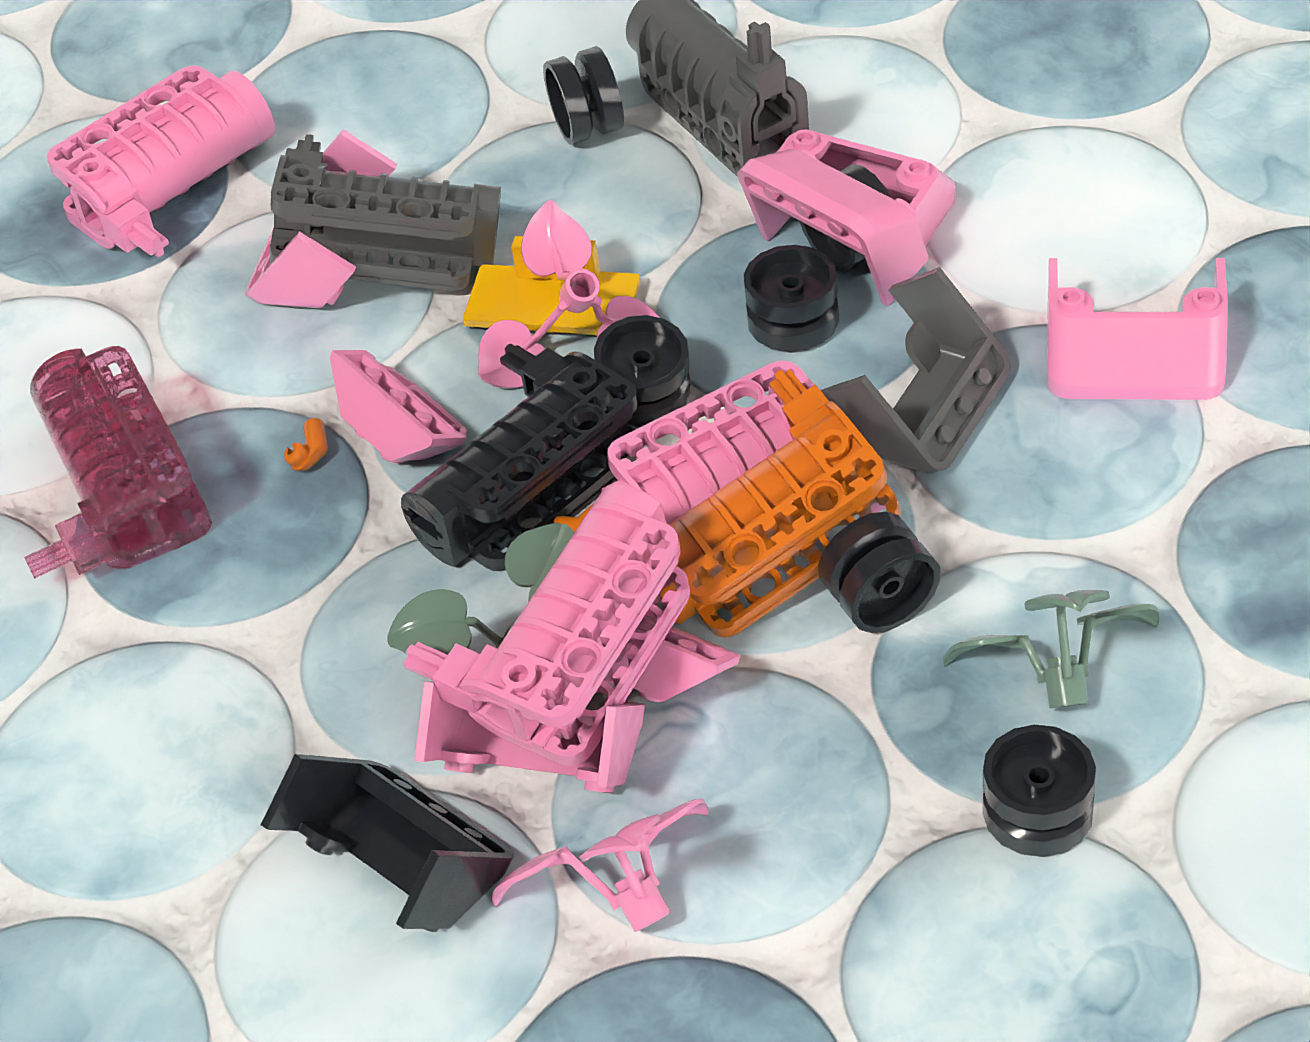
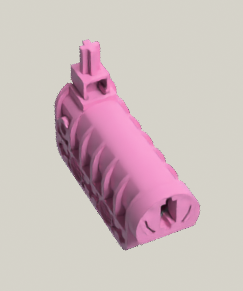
M187 66L55 145L49 150L47 161L51 172L62 181V184L68 188L71 187L70 195L63 202L66 217L71 224L106 249H111L117 245L128 253L134 248L139 247L150 256L154 254L159 258L165 254L163 248L169 245V241L154 229L149 213L153 210H159L175 196L184 194L197 182L206 180L219 168L231 164L241 154L253 150L272 138L275 133V124L265 99L255 85L243 74L237 71H230L218 78L203 67ZM164 100H168V101H169V102H167V103H165V104L158 105V104H160L161 102H163ZM101 139H107L102 143L95 144Z
M776 361L616 439L608 448L609 468L618 480L612 484H623L637 488L659 500L662 504L666 524L669 525L792 441L789 433L790 427L781 408L784 404L769 386V383L776 379L774 374L782 369L785 373L791 369L806 389L814 385L813 382L796 364L789 361ZM769 390V395L766 396L765 392ZM744 396L752 397L757 401L750 407H739L733 403ZM705 416L707 419L714 418V422L708 423L706 420L699 421V418ZM692 428V434H689L688 430ZM667 434H673L680 438L676 444L664 446L656 442L657 439ZM626 454L630 457L636 456V460L630 462L627 458L621 459V456ZM877 502L870 506L872 513L885 509V505L881 506Z
M623 484L606 486L498 649L486 644L482 652L477 653L456 643L447 655L417 642L415 646L411 644L406 651L408 657L403 663L404 667L433 680L441 700L468 710L469 715L475 721L497 736L560 765L576 766L585 762L603 737L606 707L623 705L690 597L688 577L682 569L676 566L681 553L678 535L674 528L666 524L661 502L631 486ZM671 582H675L677 591L668 590L661 600L662 611L656 606L661 598L660 591L662 587H667ZM644 616L652 617L657 621L653 629L647 633L634 632ZM628 643L632 646L627 653L629 667L620 666L612 677L614 688L608 683L613 674L612 666L615 662H620L627 652L626 644ZM596 692L604 693L608 696V700L602 708L593 711L585 709ZM577 718L583 723L577 732L580 745L571 744L566 750H563L560 740L562 738L571 739L578 729Z

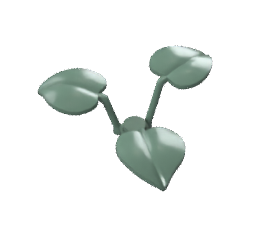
M553 523L531 529L516 537L508 547L505 555V568L508 577L514 584L520 587H531L528 602L575 533L568 525ZM436 589L416 596L400 610L390 627L387 642L390 647L398 649L407 654L406 651L411 644L415 646L417 642H420L448 655L456 643L466 648L470 647L472 634L469 627H474L491 640L498 649L514 624L508 627L504 637H500L478 618L466 617L467 603L460 593L446 589ZM596 692L585 709L593 711L604 706V693Z
M1078 590L1069 592L1066 595L1048 594L1025 601L1026 610L1035 611L1056 607L1061 657L1047 659L1048 669L1044 668L1028 635H985L963 640L948 649L943 657L944 667L959 655L979 647L997 645L1023 649L1036 671L1038 683H1046L1050 709L1087 704L1089 702L1085 677H1089L1087 664L1092 629L1113 620L1139 621L1157 627L1159 611L1153 604H1130L1077 618V625H1083L1079 661L1077 663V656H1070L1065 609L1068 607L1081 612L1088 603L1109 599V591Z

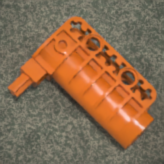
M782 369L774 374L776 379L771 381L769 386L784 404L781 408L789 424V433L792 441L669 524L676 531L680 543L681 553L676 566L685 572L690 586L689 600L675 621L678 625L698 613L709 630L715 635L732 637L819 578L818 564L822 555L814 543L820 540L825 549L830 542L828 535L833 528L840 525L847 526L856 520L853 517L856 514L861 518L872 513L870 506L876 502L881 506L885 505L887 512L901 515L898 500L894 492L886 484L887 471L881 457L846 414L834 402H829L816 384L806 389L791 369L785 373ZM800 554L804 558H808L810 563L804 569L799 565L796 566L794 560ZM780 566L789 577L785 582L776 570ZM761 578L773 579L775 587L766 595L758 597L751 593L752 586L757 580ZM671 582L667 587H662L660 601L668 590L677 591L675 582ZM741 593L744 594L750 605L746 609L738 598V595ZM725 607L728 611H731L733 618L725 622L724 619L719 617L717 612L719 609Z

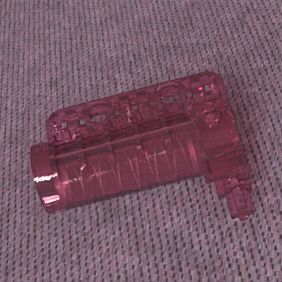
M110 346L88 356L85 355L82 348L70 349L52 356L37 369L31 380L30 395L78 493L81 502L77 504L82 514H77L55 525L61 540L24 557L34 579L69 562H73L79 575L102 565L105 561L112 568H132L199 539L209 531L212 524L211 516L192 480V473L187 461L129 352L125 348ZM116 363L121 373L113 376L108 367L110 364ZM126 389H137L136 392H132L117 398L118 395ZM137 409L142 420L137 421L132 411ZM165 463L167 464V467L170 471V473L166 475L164 474L160 466L164 465ZM187 508L190 509L193 517L196 519L189 524L185 521L181 512Z

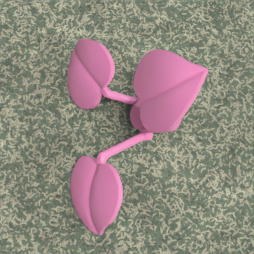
M549 200L531 218L522 239L521 254L527 268L534 275L547 277L556 273L559 280H565L559 292L560 303L532 336L524 324L515 320H502L490 326L481 338L479 345L478 375L481 380L495 387L506 389L523 387L521 376L500 363V358L506 354L505 347L511 343L537 356L545 349L537 342L565 310L581 313L590 306L593 307L596 319L604 323L598 330L597 339L611 323L623 318L640 315L660 317L644 302L629 296L614 297L606 307V315L602 312V299L597 296L600 288L598 278L591 271L583 269L591 256L589 237L578 222L563 212L553 200Z
M698 798L685 802L661 815L656 814L635 821L622 828L615 836L607 837L591 846L580 856L581 861L570 852L568 846L539 855L507 875L495 888L492 902L497 907L512 884L535 874L545 867L569 864L608 899L613 910L621 907L634 932H637L670 913L657 888L660 882L654 873L649 852L650 843L662 829L680 817L697 814L708 815V806L704 799ZM625 851H640L645 875L641 869L634 871ZM614 852L626 877L614 884L619 893L615 894L582 862L589 860L593 856Z

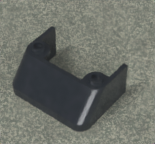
M294 754L260 824L267 830L298 831L307 838L305 843L308 847L324 855H332L334 851L350 852L404 891L409 897L395 923L402 929H424L430 932H438L439 929L451 928L506 874L514 858V854L510 849L394 769L370 760Z

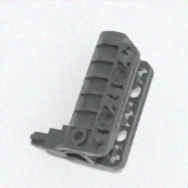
M639 0L628 17L626 39L629 46L637 53L640 79L646 93L733 174L737 176L738 171L749 159L757 158V154L760 153L758 142L770 138L781 147L791 134L799 130H809L806 90L796 79L786 76L785 60L772 49L770 25L764 22L759 25L756 22L748 24L749 30L746 31V45L741 40L734 38L733 34L725 26L717 23L716 19L707 11L702 10L694 0Z
M306 134L305 140H298L296 149L287 148L285 155L280 156L271 189L270 206L271 211L274 213V228L270 243V265L299 231L356 266L354 273L348 280L459 291L469 285L472 266L493 265L501 198L500 186L474 184V187L453 185L448 180H443L442 183L419 181V177L413 176L409 180L388 177L387 173H381L380 176L357 174V170L352 169L349 170V173L328 170V163H323V152H320L321 142H314V135Z

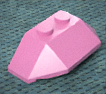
M332 350L330 362L341 417L355 429V433L359 437L371 443L380 452V456L383 459L397 464L410 460H424L464 444L467 428L411 380L393 368L378 363L375 360L376 357L367 350Z
M644 616L634 632L647 633L653 629L657 621L651 617ZM671 627L633 689L638 690L639 695L644 699L663 702L737 665L740 655L680 629ZM628 643L626 644L627 652L620 662H615L612 666L613 674L608 681L610 684H614L612 677L620 666L629 667L627 653L632 646Z

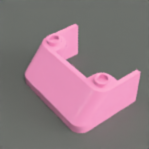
M344 129L323 152V163H328V170L349 173V170L352 169L357 170V174L380 176L381 173H387L389 177L397 166V163ZM300 231L270 265L271 232L245 295L259 304L322 308L326 303L333 305L340 296L344 283L354 273L356 266Z
M806 129L791 134L777 151L780 152L788 149L800 151L801 149H806L815 155L819 161L838 171L851 164L864 166L876 175L886 187L892 199H903L914 208L916 212L915 218L925 246L955 201L954 181L933 164L921 159Z
M788 149L749 159L737 173L762 237L765 240L770 241L792 216L865 255L881 302L888 307L895 299L888 291L890 287L914 277L929 259L915 218L916 212L909 203L899 198L894 200L822 163L806 149H801L800 151Z
M1049 258L1047 301V384L1049 390L1054 395L1065 399L1208 400L1219 396L1225 388L1228 297L1225 258H1216L1213 288L1202 287L1188 292L1183 299L1182 312H1093V299L1089 293L1075 287L1058 288L1057 258Z
M434 681L424 682L414 761L429 762L442 760L445 761V770L466 773L473 772L474 764H494L576 776L577 779L585 780L584 789L613 793L614 786L625 784L642 728L645 704L625 701L623 705L607 706L603 737L591 756L579 765L565 766L492 733L469 715L468 710L441 700ZM604 698V705L608 698ZM577 718L578 729L571 739L562 738L560 740L563 750H566L571 744L580 745L577 732L583 723Z

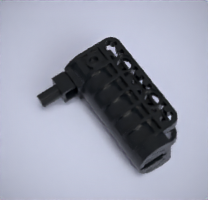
M508 344L505 347L506 354L500 358V363L521 376L524 394L528 398L496 421L457 454L449 458L429 476L403 494L401 498L402 512L416 538L433 556L449 566L455 567L469 556L489 570L505 571L506 552L503 553L499 550H503L506 547L508 549L516 537L526 531L553 524L557 516L575 517L599 497L602 488L618 481L609 468L608 448L616 439L635 430L627 425V421L633 417V413L638 406L635 385L581 352H570L563 357L547 347L535 356L518 345ZM627 454L621 456V459L627 458L630 462L636 460V456L630 457ZM591 467H601L604 469L594 477L583 474L586 469ZM559 496L561 498L558 501H555L556 497ZM527 518L542 519L533 528L520 526L521 522ZM494 548L498 549V551H495V552L492 554V551H491L492 549H494Z

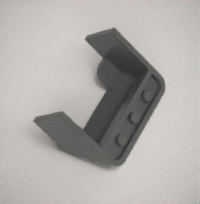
M940 267L896 283L888 290L914 322L906 334L905 346L910 359L919 369L894 408L889 405L866 375L821 390L829 402H834L846 414L881 459L926 474L939 472L951 466L1010 374V359L1006 350Z

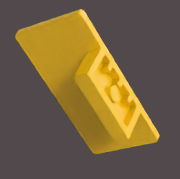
M515 236L511 246L515 266L488 264L480 266L463 315L464 326L489 328L494 323L502 320H515L524 324L529 331H537L560 303L559 292L565 280H559L556 273L547 277L534 275L527 268L521 254L523 236ZM590 240L591 256L583 269L591 271L598 278L600 288L597 296L602 299L601 309L606 315V307L614 297H637L640 275L637 273L600 271L596 240ZM590 306L581 313L565 310L547 332L597 335L598 330L604 323L596 319L593 307Z

